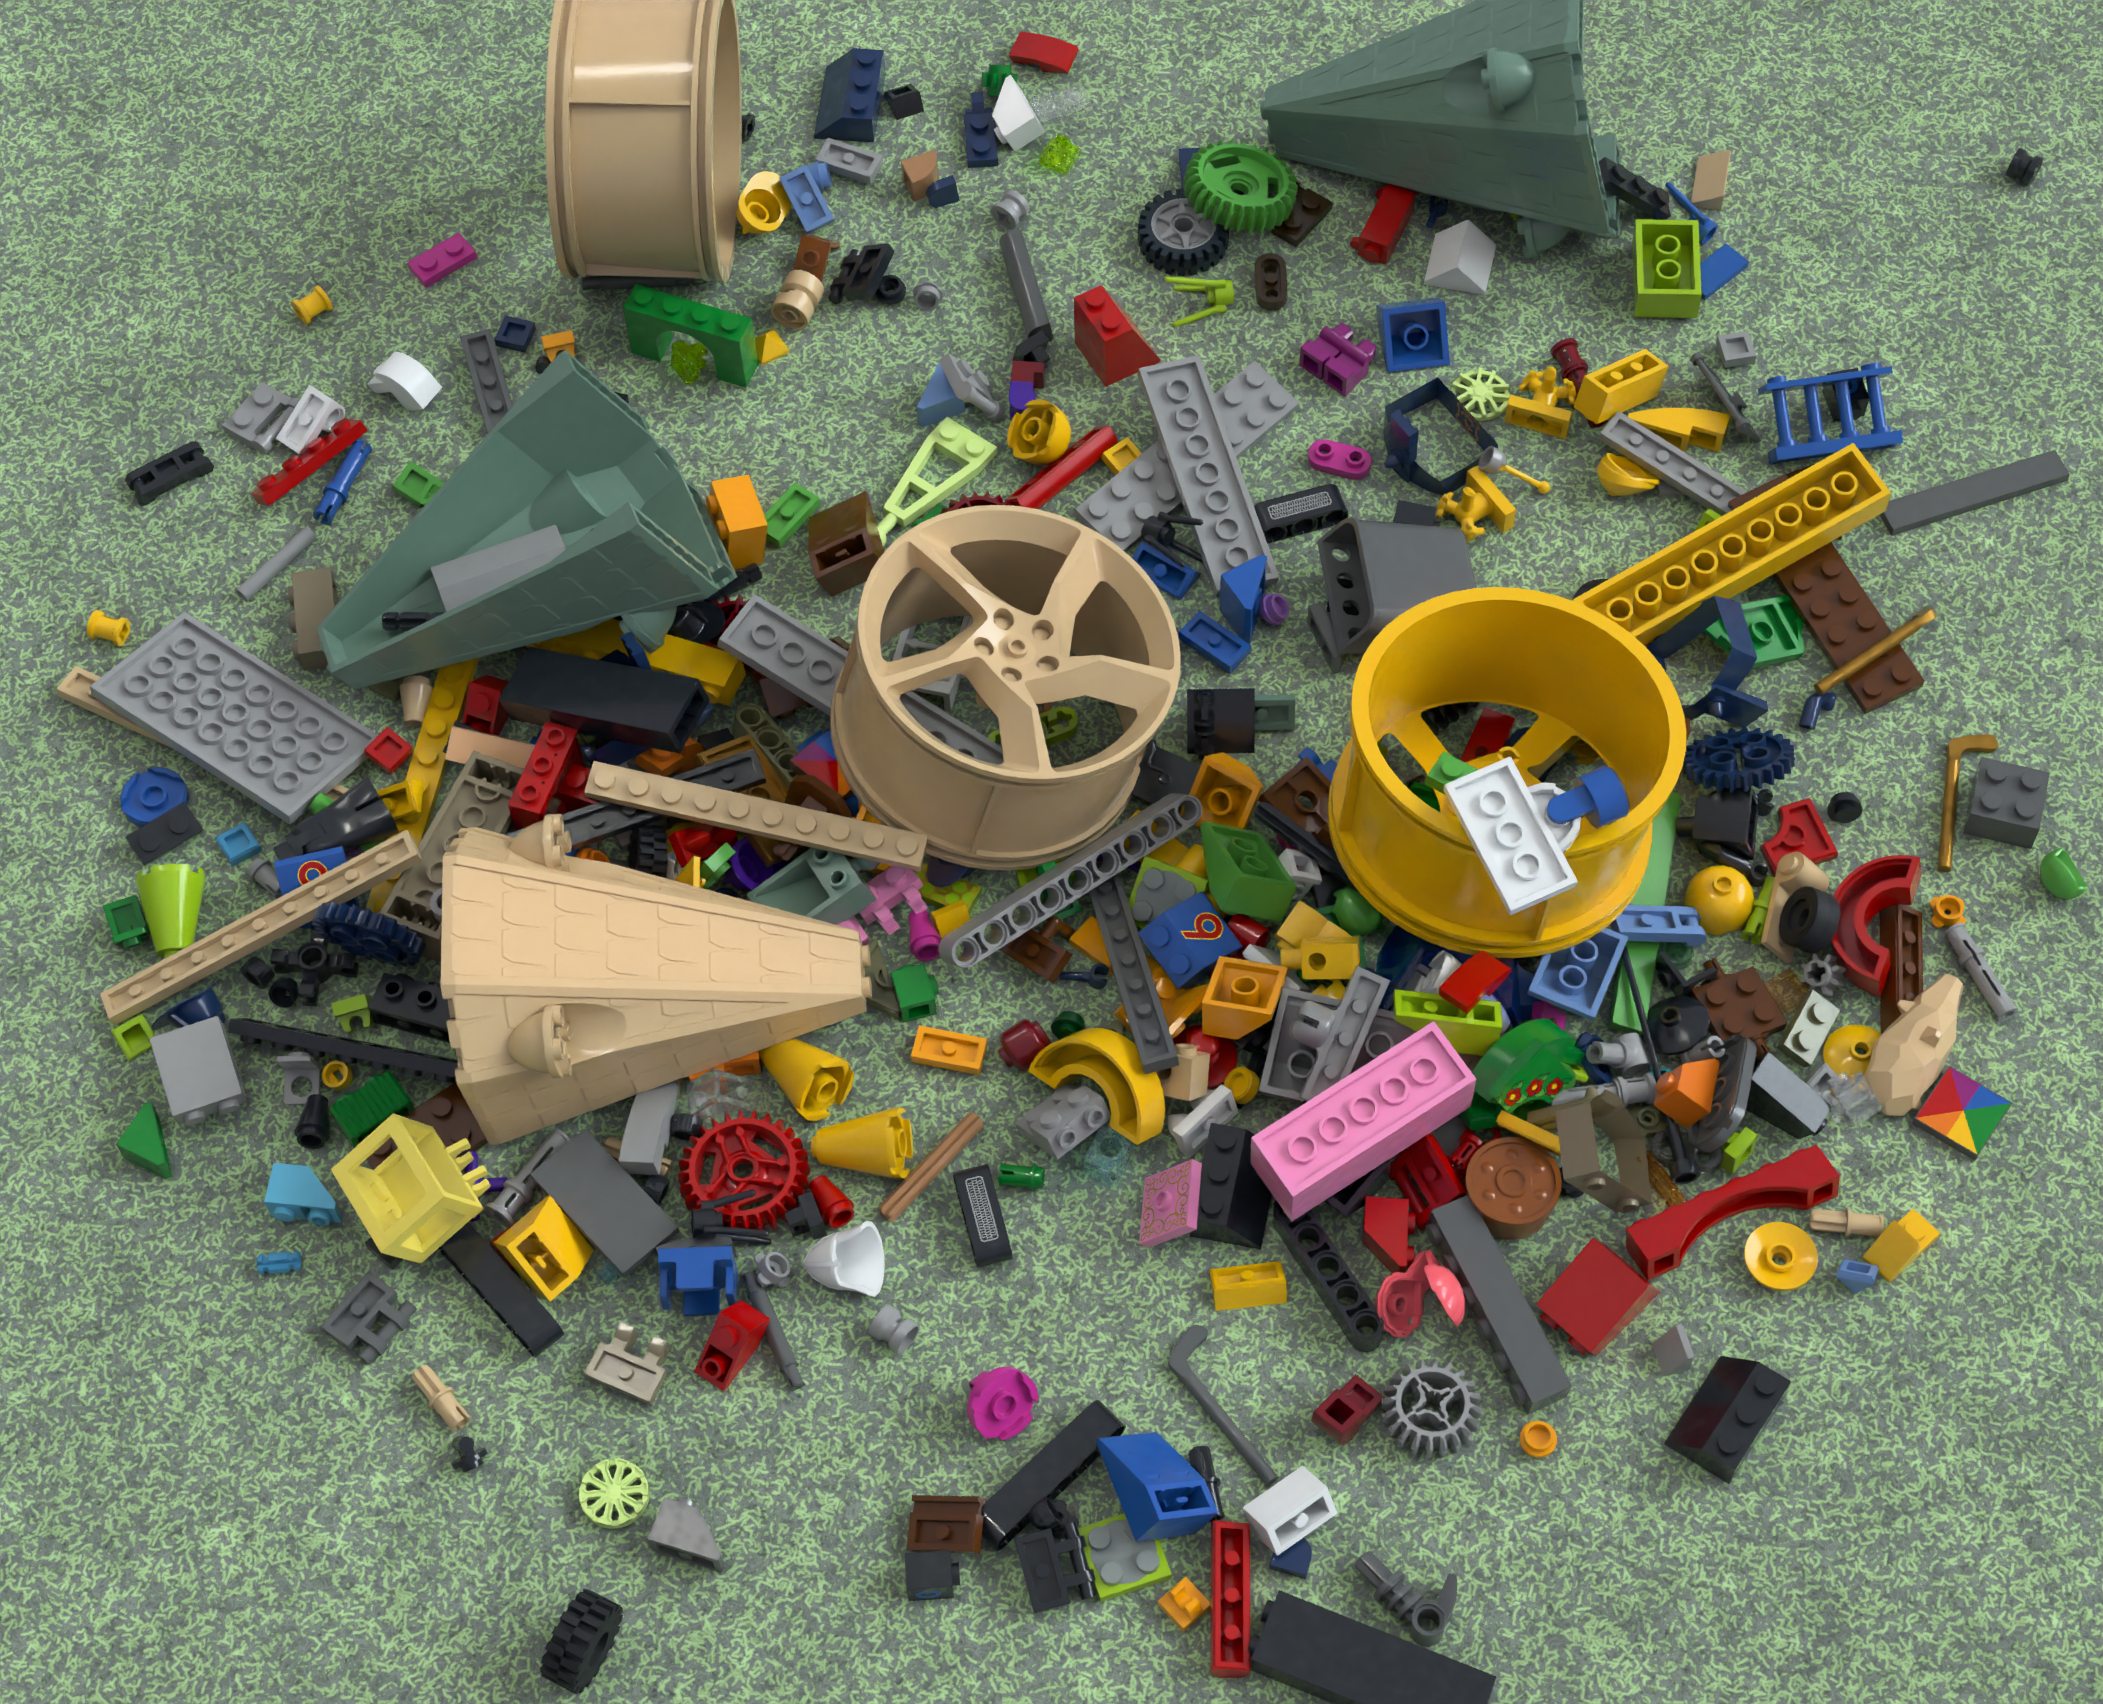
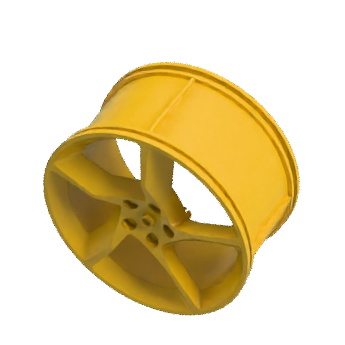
M1486 587L1455 591L1422 602L1400 614L1374 638L1357 668L1351 695L1350 723L1352 737L1344 748L1334 771L1328 796V828L1332 845L1341 866L1360 894L1390 921L1427 942L1469 955H1475L1483 950L1494 958L1534 957L1573 947L1590 939L1617 919L1631 903L1641 885L1651 850L1652 821L1662 810L1677 783L1686 752V725L1678 694L1661 664L1631 633L1601 613L1572 600L1535 590ZM1461 702H1489L1513 706L1536 713L1538 720L1513 747H1502L1499 752L1465 762L1480 770L1511 756L1527 787L1542 783L1538 778L1581 739L1589 744L1607 766L1618 774L1630 802L1628 815L1598 829L1591 825L1586 816L1581 818L1578 836L1572 846L1563 852L1578 881L1576 887L1509 915L1447 796L1434 789L1440 805V812L1427 805L1399 780L1388 766L1378 748L1377 742L1385 734L1394 735L1424 768L1426 774H1428L1443 751L1448 754L1449 752L1422 719L1421 713L1427 709Z

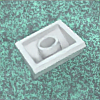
M1469 219L1436 233L1424 285L1485 295L1496 244Z

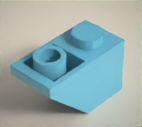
M273 1163L264 1200L271 1216L284 1222H292L295 1218L308 1219L309 1222L321 1226L329 1225L330 1222L341 1223L342 1214L336 1202L309 1166Z

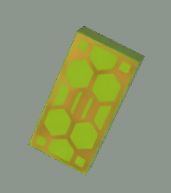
M922 863L921 871H914L923 884V887L918 889L922 900L938 908H943L962 900L966 904L970 915L982 893L981 886L962 878L949 886H933L928 882L926 876L928 864Z

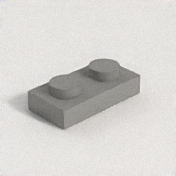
M827 138L816 156L815 162H827L830 172L871 185L883 165V155Z

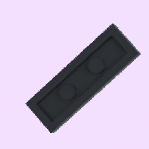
M1606 157L1599 161L1604 189L1656 220H1667L1671 217L1668 204L1669 196L1664 189L1654 186L1642 176L1635 175L1625 169L1623 165L1615 163Z

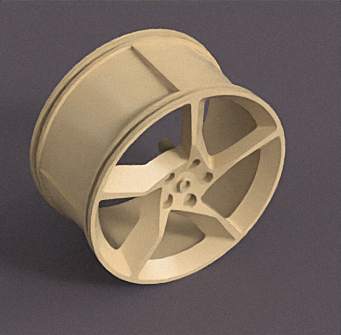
M555 0L550 29L546 78V176L553 246L558 267L566 279H575L578 276L587 278L591 276L700 278L704 281H712L715 277L719 283H726L728 281L735 250L736 209L740 196L742 145L741 60L735 0Z
M983 505L956 509L923 521L905 532L887 548L874 565L863 588L858 607L857 623L846 661L836 681L831 700V740L840 770L855 796L879 823L889 827L928 835L925 853L966 867L1007 871L1031 869L1052 860L1056 863L1067 859L1107 833L1123 814L1132 797L1130 794L1140 773L1139 764L1143 759L1145 748L1167 716L1178 688L1181 653L1174 619L1157 586L1131 556L1106 537L1074 520L1028 507ZM945 617H973V623L968 628L937 649L891 662L885 661L882 657L881 645L896 634L912 626ZM1070 651L1073 652L1076 656H1070ZM958 673L965 675L977 691L975 696L977 704L982 708H990L998 717L1003 763L995 765L975 759L940 741L914 719L901 703L900 696L903 693ZM1084 695L1114 703L1124 734L1111 746L1088 759L1052 768L1036 704L1055 702Z

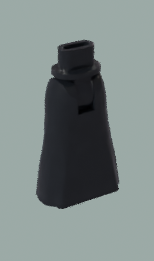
M365 778L329 806L300 822L290 834L284 837L286 841L274 847L273 850L279 860L340 846L343 847L344 851L398 834L399 830L369 778Z

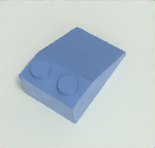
M1605 928L1590 939L1573 947L1544 954L1527 994L1594 1021L1628 936Z

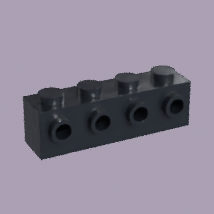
M384 972L368 1007L374 1023L450 1043L447 1020L455 1018H450L448 999L442 998L441 984L437 982L426 984L415 981L412 977L403 973L393 975Z

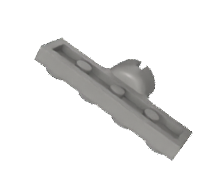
M1356 966L1336 1009L1326 1008L1313 1001L1303 1002L1299 1006L1295 1015L1313 1023V1026L1298 1020L1292 1021L1289 1035L1293 1040L1313 1048L1316 1052V1059L1299 1096L1300 1099L1308 1102L1350 1075L1390 980Z

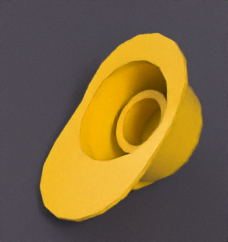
M763 171L756 173L749 180L739 197L736 209L737 220L743 227L741 233L747 234L750 232L759 235L775 231L781 225L792 204L779 180L780 175L774 172Z

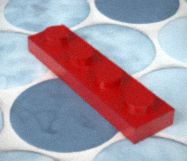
M344 418L336 422L331 427V433L324 438L318 437L307 445L308 450L286 460L282 464L283 469L277 474H270L257 483L258 488L251 493L255 501L266 506L273 504L365 434L368 430L362 421Z

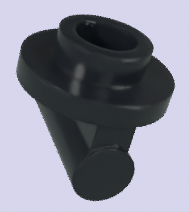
M457 1436L452 1441V1447L458 1451L460 1458L453 1461L451 1465L453 1469L461 1467L463 1473L470 1471L484 1463L481 1457L485 1456L488 1452L486 1448L474 1451V1441L472 1438Z

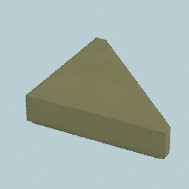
M872 939L869 944L871 965L865 967V977L870 976L872 998H866V1005L899 1020L901 1013L887 968L884 964L878 941Z

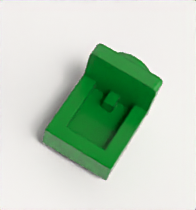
M137 895L103 905L112 933L113 944H123L124 949L144 943L143 936L149 935L150 932Z

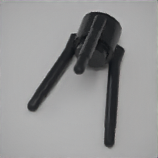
M1161 511L1158 517L1150 516L1144 522L1141 530L1143 542L1156 548L1180 567H1184L1185 562L1165 546L1169 545L1203 563L1200 553L1174 540L1176 531L1171 523L1201 526L1203 520L1168 515Z
M753 1189L716 1200L701 1201V1209H692L691 1211L692 1238L722 1236L730 1237L732 1241L761 1245H770L772 1242L769 1238H763L769 1236L767 1230L724 1227L722 1212H715L714 1208L755 1196L756 1192Z

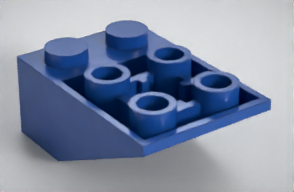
M1157 1432L1104 1437L1096 1440L1136 1542L1196 1534L1218 1514L1205 1479Z

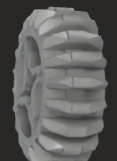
M1434 1358L1431 1361L1430 1367H1426L1425 1363L1419 1359L1416 1362V1370L1406 1364L1403 1366V1375L1394 1373L1391 1379L1393 1385L1387 1384L1385 1386L1384 1394L1387 1397L1382 1399L1381 1408L1386 1412L1383 1413L1382 1420L1385 1424H1391L1388 1428L1390 1437L1400 1435L1398 1439L1399 1447L1407 1445L1408 1442L1412 1443V1455L1418 1453L1419 1447L1426 1449L1425 1457L1427 1459L1432 1457L1433 1449H1438V1453L1442 1458L1447 1456L1448 1446L1457 1453L1461 1450V1442L1470 1443L1472 1440L1471 1432H1476L1479 1429L1480 1423L1476 1419L1482 1416V1408L1477 1406L1481 1401L1480 1393L1472 1392L1475 1388L1474 1380L1463 1382L1465 1378L1463 1369L1455 1374L1451 1372V1362L1446 1363L1444 1368L1438 1367V1360ZM1429 1385H1437L1445 1389L1435 1390ZM1410 1390H1413L1415 1393L1414 1400L1417 1404L1411 1408L1410 1413L1405 1415L1401 1401ZM1458 1401L1461 1406L1462 1416L1456 1424L1451 1426L1448 1422L1449 1415L1447 1411L1452 1409V1404ZM1432 1404V1407L1436 1405L1438 1412H1432V1407L1430 1411L1426 1410L1425 1405ZM1420 1426H1429V1427L1433 1428V1429L1435 1430V1432H1434V1431H1426V1430L1420 1429V1428H1418V1427H1420Z

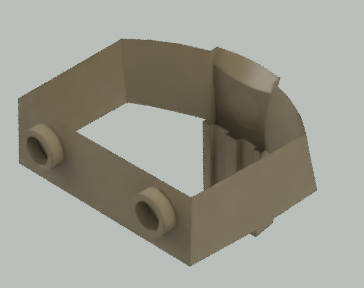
M1588 1087L1585 1097L1580 1100L1527 1112V1122L1550 1133L1558 1131L1563 1177L1566 1182L1614 1212L1631 1213L1637 1211L1641 1206L1652 1204L1645 1138L1635 1120L1625 1108L1624 1102L1616 1094L1604 1090L1599 1095L1594 1087ZM1593 1122L1608 1137L1613 1138L1620 1183L1600 1171Z

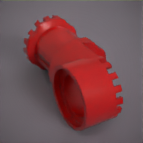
M1469 1127L1459 1137V1145L1453 1153L1446 1155L1460 1180H1465L1466 1170L1474 1153L1488 1143L1474 1136L1475 1130H1470ZM1486 1128L1492 1132V1140L1500 1138L1501 1128Z

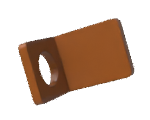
M802 234L793 270L809 272L822 282L830 249L839 248L840 243L815 235Z

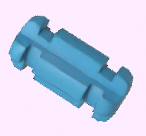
M289 1251L269 1253L266 1257L264 1254H260L257 1257V1270L261 1275H264L266 1271H269V1274L290 1272L291 1269L297 1272L302 1268V1256L299 1251H295L293 1254H290Z

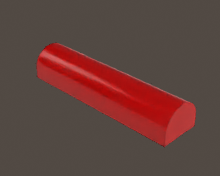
M1110 426L1093 428L1068 448L1058 460L1048 464L1006 498L1005 502L1010 501L1013 506L1040 509L1097 463L1105 451L1118 443L1115 433Z
M1212 1521L1210 1673L1218 1678H1242L1250 1673V1653L1248 1650L1250 1644V1523Z

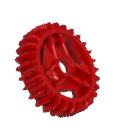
M739 1110L737 1119L731 1120L728 1113L725 1112L724 1122L720 1124L712 1118V1128L707 1130L700 1126L701 1138L690 1136L692 1148L684 1147L682 1152L685 1159L679 1160L678 1165L681 1171L677 1175L680 1184L679 1190L681 1197L685 1199L684 1202L687 1210L701 1209V1201L716 1200L753 1189L756 1192L755 1196L714 1208L715 1212H722L724 1227L764 1230V1226L769 1224L774 1231H777L776 1219L780 1218L788 1223L785 1216L787 1209L793 1210L799 1207L797 1200H799L798 1196L805 1194L804 1189L809 1188L808 1175H810V1166L808 1164L807 1152L805 1149H802L801 1139L794 1138L795 1135L792 1127L784 1130V1124L781 1119L772 1125L769 1113L762 1120H758L755 1110H753L750 1118H744L743 1112ZM761 1139L769 1142L779 1149L783 1155L777 1160L753 1143V1141ZM709 1155L715 1156L710 1184H699L703 1163ZM740 1163H748L753 1167L751 1175L745 1178L735 1176L733 1170ZM773 1197L771 1201L760 1207L739 1210L745 1206Z

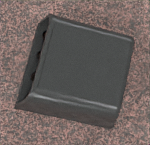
M1346 518L1317 541L1338 654H1364L1374 638L1400 614L1434 597L1455 591L1477 588L1467 540L1464 532L1458 528ZM1339 549L1344 551L1348 556V560L1339 561L1335 559L1332 550ZM1340 576L1349 578L1353 583V588L1347 589L1342 587L1338 583L1337 578ZM1343 604L1354 605L1358 609L1359 615L1350 616L1346 614L1342 607ZM1348 632H1358V634H1356L1351 639H1349Z

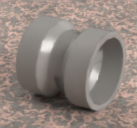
M888 1304L881 1309L872 1321L869 1334L879 1341L884 1340L888 1342L889 1349L897 1355H901L917 1337L920 1325L909 1318L903 1320V1317L900 1316V1311L891 1304Z

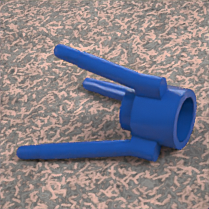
M1667 182L1665 186L1669 189V193L1692 215L1689 220H1698L1699 243L1704 245L1713 237L1718 225L1702 214L1670 182Z

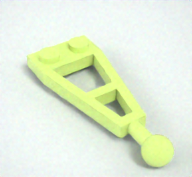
M946 417L927 436L883 507V513L886 517L877 525L883 547L887 539L886 534L896 524L906 527L976 477L997 455V446ZM935 449L964 466V468L937 487L918 477ZM910 489L923 496L905 510L899 507Z

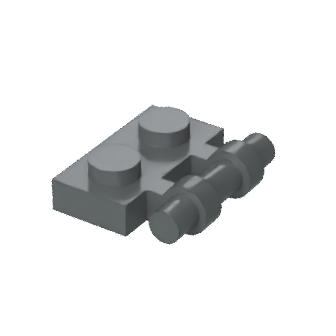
M368 1271L320 1327L325 1334L349 1351L359 1341L363 1342L366 1347L360 1352L358 1357L369 1365L377 1355L382 1356L389 1348L387 1343L399 1330L404 1331L410 1324L409 1318L417 1308L408 1300H405L398 1310L391 1306L398 1297L396 1291ZM383 1316L388 1321L375 1335L370 1331V1328Z

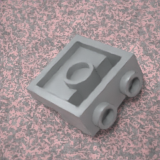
M1067 1083L1055 1090L1050 1097L1038 1106L1030 1109L1025 1116L1015 1122V1125L1022 1136L1058 1160L1111 1119V1114L1101 1095L1084 1084L1078 1088L1072 1083Z

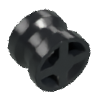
M2019 148L2010 162L2006 176L2010 178L2017 177L2022 180L2023 184L2030 186L2042 166L2043 158L2039 156L2032 157L2028 155L2026 150Z

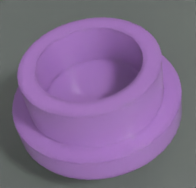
M1268 593L1260 599V615L1269 624L1277 626L1288 617L1289 605L1281 594Z

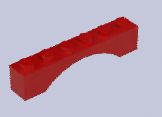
M1817 1144L1805 1150H1796L1789 1157L1775 1163L1764 1164L1757 1171L1746 1176L1735 1177L1721 1187L1711 1191H1703L1695 1198L1680 1205H1671L1662 1213L1648 1219L1637 1220L1630 1227L1626 1228V1249L1647 1281L1680 1267L1685 1254L1697 1238L1710 1227L1728 1217L1762 1208L1808 1210L1838 1197L1840 1175Z

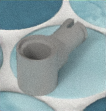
M1638 1033L1621 1035L1611 1043L1594 1041L1593 1045H1589L1586 1049V1056L1590 1063L1609 1064L1612 1068L1619 1069L1624 1079L1633 1078V1074L1642 1076L1652 1068Z

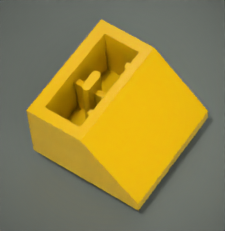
M550 1195L545 1197L494 1242L538 1298L549 1302L578 1278L594 1251Z

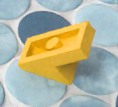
M1912 1209L1899 1222L1893 1220L1864 1254L1862 1259L1868 1264L1877 1265L1879 1267L1878 1273L1890 1283L1939 1237L1940 1232L1917 1211Z

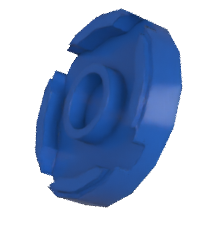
M153 767L148 768L147 772L142 774L138 772L131 776L123 786L120 795L123 813L130 823L141 828L184 801L188 805V788L178 773L169 768Z

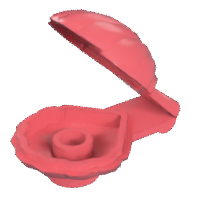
M1431 1250L1418 1253L1414 1258V1262L1405 1273L1396 1272L1387 1276L1377 1292L1375 1298L1376 1312L1379 1318L1382 1317L1383 1329L1393 1337L1406 1338L1419 1326L1423 1315V1295L1430 1286L1433 1292H1436L1438 1299L1454 1322V1325L1457 1327L1463 1320L1465 1313L1463 1289L1453 1272L1441 1266ZM1412 1317V1323L1408 1325V1322Z

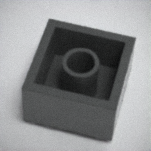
M1981 757L1973 779L1963 833L2031 849L2040 830L2050 772Z

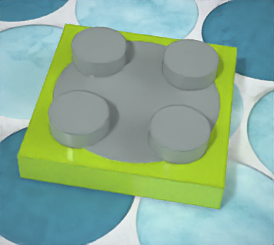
M1148 855L1144 856L1128 901L1135 925L1143 929L1164 911L1199 892L1206 894L1209 886L1208 879Z
M1125 1513L1078 1528L1080 1536L1084 1535L1087 1547L1083 1549L1089 1570L1093 1569L1096 1580L1093 1583L1100 1602L1172 1579V1573L1160 1540L1136 1542Z

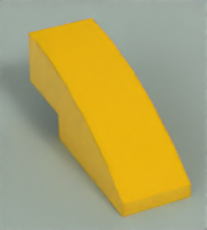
M1658 408L1628 414L1629 418L1685 453L1688 444L1720 452L1731 416L1725 413L1695 408Z

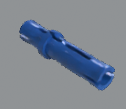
M357 439L352 443L332 482L328 483L323 489L324 496L313 512L315 520H318L321 514L324 515L320 521L321 524L330 525L340 505L346 503L349 497L348 491L372 451L369 443L366 444L364 449H361L365 443L364 440Z

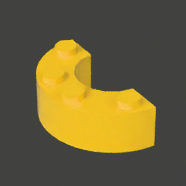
M1104 1028L1083 1029L1046 1046L1031 1063L1028 1072L1053 1089L1080 1078L1081 1075L1093 1079L1103 1089L1109 1100L1111 1110L1109 1127L1134 1144L1139 1145L1162 1132L1166 1108L1159 1077L1156 1072L1144 1074L1136 1045L1123 1035Z

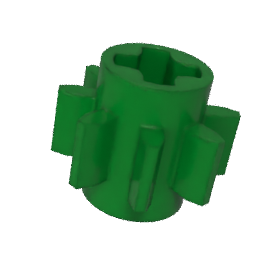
M989 64V71L982 72L981 87H988L987 95L999 96L1005 78L1011 75L1017 83L1018 74L1011 73V65Z

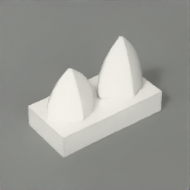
M1222 1084L1216 1090L1207 1089V1095L1189 1101L1194 1109L1190 1114L1168 1115V1129L1175 1138L1179 1150L1188 1158H1191L1207 1143L1211 1123L1226 1125L1239 1113L1232 1091Z

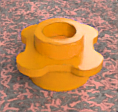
M1944 895L1931 899L1929 906L1933 909L1931 923L1934 927L1953 926L1960 922L1965 925L1966 919L1962 916L1964 911L1962 899L1953 895ZM1945 911H1950L1951 914L1947 915Z

